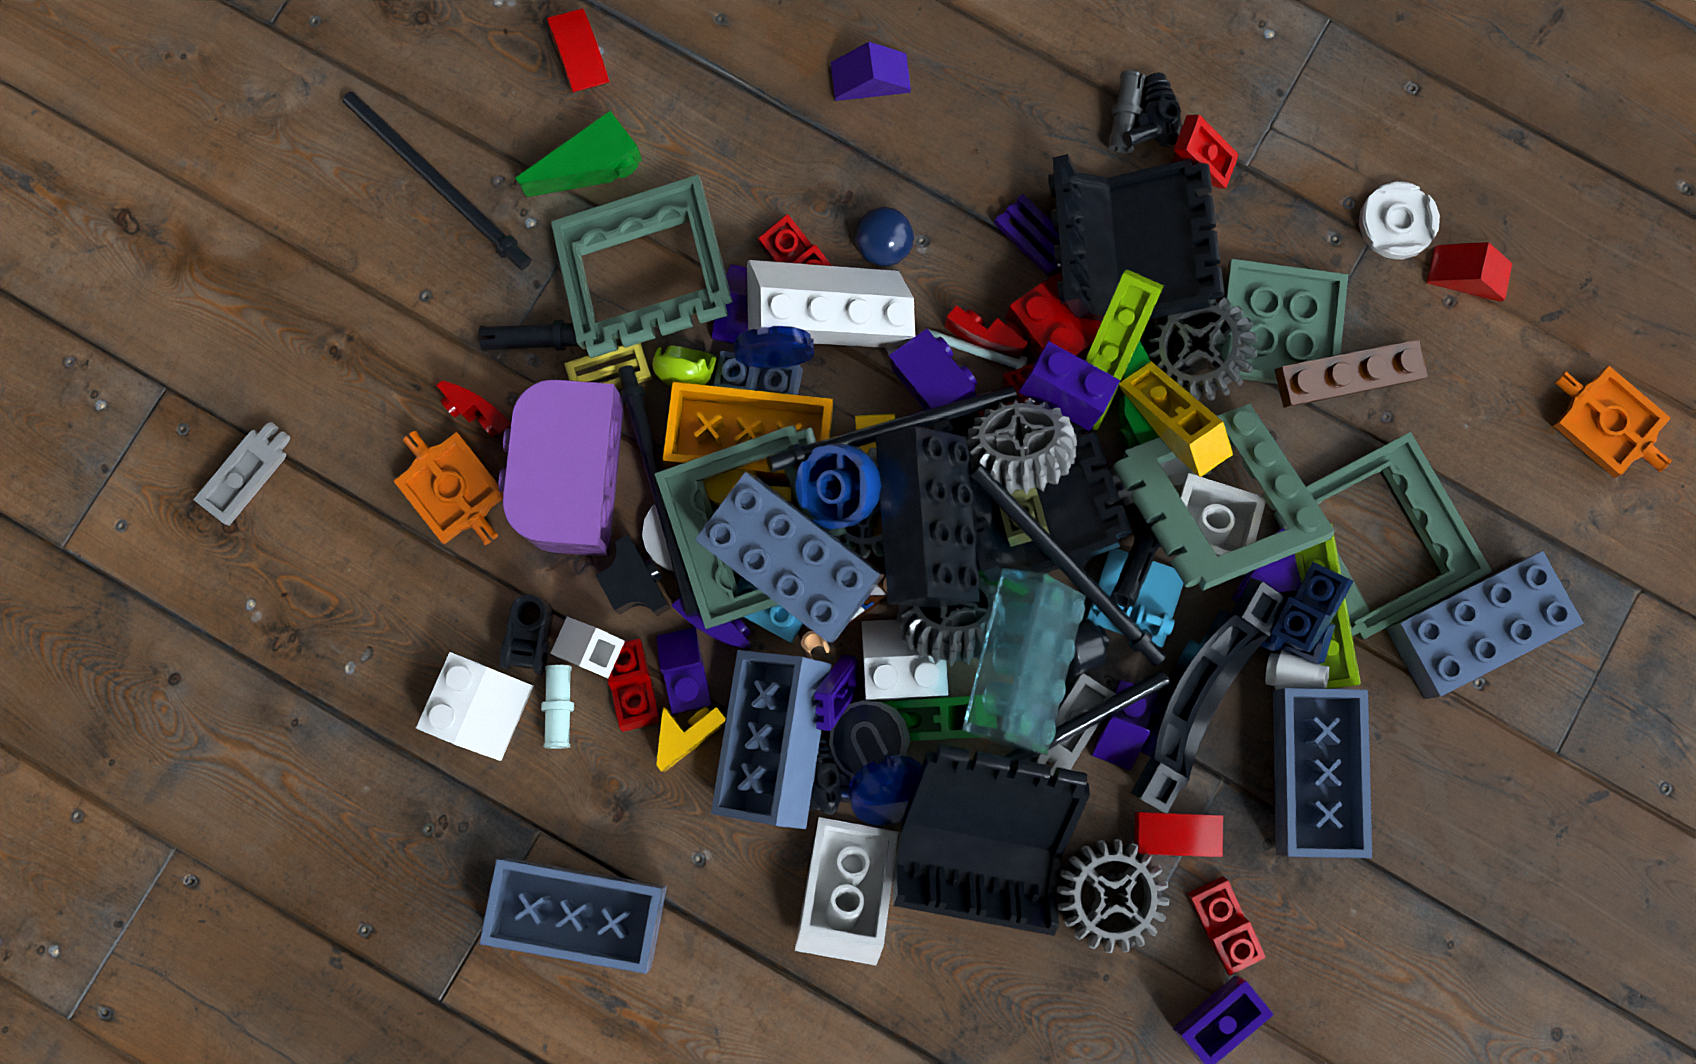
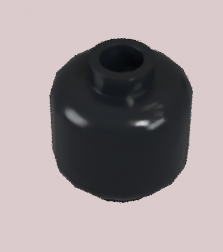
M1078 618L1052 631L1049 642L1046 645L1047 656L1052 666L1058 672H1064L1071 677L1080 676L1100 667L1105 662L1109 638L1106 631L1100 625L1096 626L1087 618Z

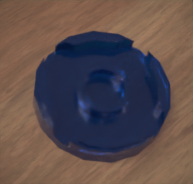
M772 326L768 328L767 334L758 335V329H751L740 334L734 341L736 361L743 365L755 368L775 369L800 365L811 360L815 355L814 338L812 339L811 334L807 331L790 326Z
M893 755L885 757L886 762L876 765V762L873 761L866 764L854 775L848 787L850 805L857 818L874 825H888L902 821L922 767L920 762L911 757Z

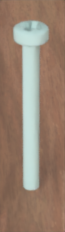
M928 329L936 339L941 336L950 347L1015 368L1016 370L1026 366L1027 357L1021 355L1020 359H1016Z

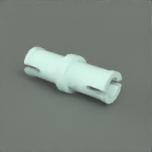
M568 665L545 666L546 701L541 703V711L545 712V743L543 747L549 749L570 748V712L574 711V702H570L572 667Z

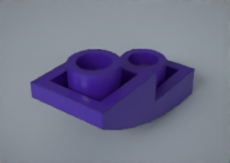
M681 597L671 605L688 622L709 637L733 648L745 651L752 647V644L746 639L752 632L740 619L705 629L701 614L686 617Z

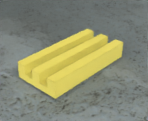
M641 343L626 348L620 345L618 350L594 358H590L588 355L564 363L569 381L594 382L619 374V368L628 365L633 366L634 369L640 367L641 371L635 372L638 384L652 379ZM633 353L637 357L578 377L576 375V371ZM620 377L602 382L614 384L617 390L623 389Z

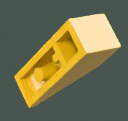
M1152 361L1119 383L1121 390L1174 455L1199 477L1233 455L1224 422Z

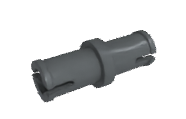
M1127 70L1121 72L1117 104L1112 106L1111 115L1114 117V123L1108 148L1117 153H1131L1134 150V146L1127 147L1125 145L1123 134L1136 128L1137 118L1143 113L1140 101L1146 76L1138 71Z

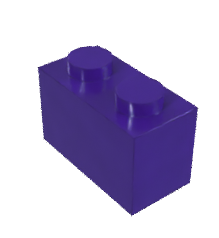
M925 329L889 355L893 373L923 410L976 395L975 385H977V381L974 375L965 365L959 368L951 358L954 354L948 343L941 336L936 339L928 329Z
M1048 341L1035 360L1019 393L1030 399L1032 398V400L1039 404L1047 402L1050 409L1060 408L1063 416L1069 417L1070 421L1090 431L1104 414L1120 380Z
M1235 975L1172 1029L1201 1064H1217L1274 1014L1249 983Z

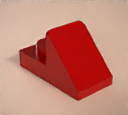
M1200 114L1186 115L1174 147L1175 155L1172 163L1190 158L1194 165L1207 163L1210 167L1212 186L1226 189L1239 154Z

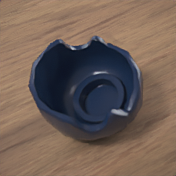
M885 206L869 210L858 221L853 235L854 242L861 256L870 263L881 267L896 265L907 257L915 239L914 231L907 217L897 209Z

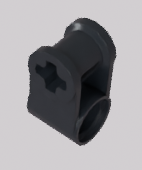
M523 595L512 603L507 631L500 654V667L502 669H509L510 666L533 669L535 674H543L548 659L549 637L553 620V609L545 599L534 595ZM536 603L541 610L540 618L536 623L528 625L523 618L524 609L529 604ZM518 651L530 652L532 655H519Z

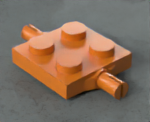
M1607 366L1602 369L1593 381L1585 386L1572 377L1568 371L1562 373L1554 382L1572 399L1568 409L1553 426L1613 478L1621 476L1633 461L1641 457L1659 473L1672 462V459H1669L1654 446L1659 431L1671 417L1613 368Z
M413 431L409 435L418 446L406 435L403 442L412 451L416 459L407 471L394 480V483L443 544H446L463 530L472 527L484 545L492 541L483 531V528L495 540L498 537V533L495 532L484 517L493 506L503 499L504 493L499 491L497 480L462 436L456 432L443 443L429 448L417 431Z

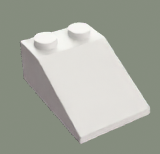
M818 818L795 951L877 965L884 946L899 832L827 818Z

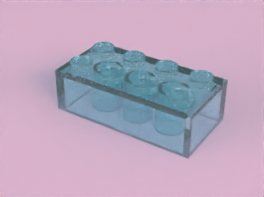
M1003 568L962 728L963 731L1005 747L1042 755L1048 754L1050 743L1055 737V721L1059 705L1065 696V680L1069 664L1075 655L1074 643L1078 626L1085 613V595L1045 573Z

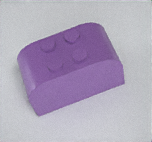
M546 380L529 387L519 397L514 406L511 428H506L503 436V450L508 453L507 467L500 470L499 491L504 493L503 508L510 525L539 549L553 553L609 557L625 403L622 401L621 395L614 384Z

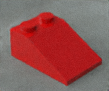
M1062 272L1042 282L1012 303L1005 318L1024 333V340L1028 342L1027 348L1036 359L1048 341L1082 359L1089 353L1102 321L1075 317L1068 305L1061 303L1057 283L1059 280H1063Z

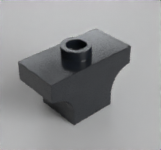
M629 535L615 541L616 558L609 568L595 575L614 611L622 614L631 608L643 606L651 609L655 615L659 616L671 609L657 584V581L663 577L653 559L650 557L644 560L635 542Z

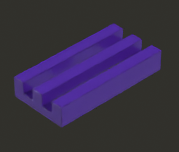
M1022 194L1014 204H1011L1002 215L1000 214L995 219L994 224L1049 277L1059 268L1055 258L1054 245L1020 210L1022 209L1056 244H1060L1059 232L1056 233L1053 223ZM1011 218L1054 259L1052 263L1009 222Z
M842 655L815 691V700H820L815 707L816 714L820 715L816 721V729L831 731L857 694L858 674L856 656Z

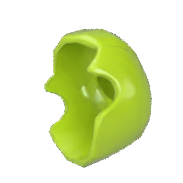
M675 345L668 346L664 355H661L662 348H657L652 362L653 370L657 377L667 386L672 388L673 382L705 385L711 379L717 358L715 355Z

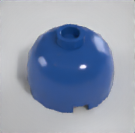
M847 444L826 445L812 450L811 452L813 453L807 461H802L795 483L798 502L802 509L807 508L809 513L815 518L811 520L818 526L837 529L853 526L871 515L879 502L881 491L880 474L873 459L860 448Z

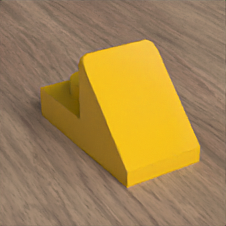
M663 707L656 762L661 772L668 771L726 724V717L719 708L716 707L712 711L707 707L701 709L687 721L691 727L685 731L672 713Z

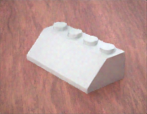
M748 260L747 262L748 340L900 348L915 337L914 297L899 271Z

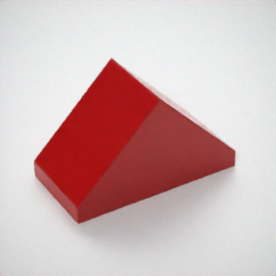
M1489 242L1436 245L1433 249L1426 284L1503 302L1506 298L1512 263Z

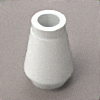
M1281 651L1280 654L1271 653L1266 668V685L1275 686V690L1283 688L1326 689L1329 666L1315 664L1285 651Z

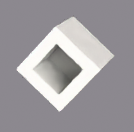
M567 616L550 654L609 678L625 641Z

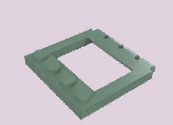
M699 175L551 221L576 340L582 349L587 348L590 358L618 350L616 339L620 337L625 348L655 339L654 327L659 326L662 336L693 327L691 315L697 314L700 324L728 316L726 304L733 301L705 191ZM690 222L707 288L596 323L582 256Z
M1251 404L1223 413L1217 417L1224 422L1230 446L1236 447L1242 456V465L1250 477L1257 479L1264 490L1262 496L1271 510H1277L1285 522L1284 531L1217 557L1160 465L1177 458L1161 437L1125 450L1122 460L1113 466L1127 491L1137 489L1132 493L1131 498L1148 524L1159 521L1151 527V531L1167 557L1181 554L1174 558L1171 564L1187 588L1199 584L1202 590L1208 589L1330 540L1335 532Z
M791 425L655 473L705 629L779 604L759 589L740 595L732 568L695 541L714 514L703 480L765 459L767 456L788 451V447L798 443L800 446L815 443L816 439L812 428L797 432L796 427ZM793 467L784 469L796 507L810 518L815 519L808 509H802L798 502L795 486L798 469L795 470ZM845 527L837 529L825 528L835 537L847 534ZM850 541L845 542V544L852 549Z
M1411 432L1306 487L1318 505L1322 501L1382 470L1442 575H1438L1425 584L1371 611L1337 552L1341 575L1353 580L1345 598L1352 636L1357 634L1360 640L1368 638L1492 572ZM1278 511L1273 513L1280 528H1284L1285 522Z

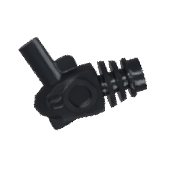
M1153 73L1145 77L1142 89L1144 93V113L1140 114L1137 118L1138 128L1124 132L1123 141L1127 147L1155 139L1161 146L1167 148L1176 144L1182 129L1181 109L1170 87V81L1167 80L1164 73Z
M821 733L809 810H820L822 813L832 815L838 810L840 802L871 805L873 799L872 789L851 787L850 776L844 772L839 773L836 763L830 762L834 759V756L829 753L830 749L824 746L827 741L823 739Z

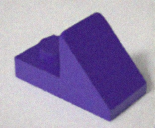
M694 627L658 635L660 672L664 674L671 713L675 715L713 706L697 628Z
M1120 679L1114 693L1118 694L1134 684ZM1154 692L1106 718L1103 721L1091 756L1131 770L1149 736L1150 730H1147V726L1152 715L1150 710L1159 694Z

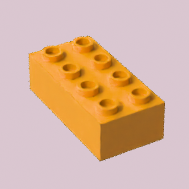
M673 382L663 462L667 469L791 425L796 427L797 432L812 428L816 442L829 439L833 418V399ZM767 458L733 469L754 470L761 480L788 482L784 469L770 472Z

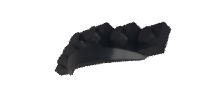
M1251 577L1232 612L1230 613L1223 609L1219 610L1201 644L1189 640L1168 677L1170 684L1162 688L1150 710L1160 717L1140 751L1149 756L1150 759L1133 787L1131 794L1166 814L1180 790L1187 785L1190 779L1198 748L1217 707L1240 670L1258 647L1270 636L1274 627V621L1287 598L1263 581Z

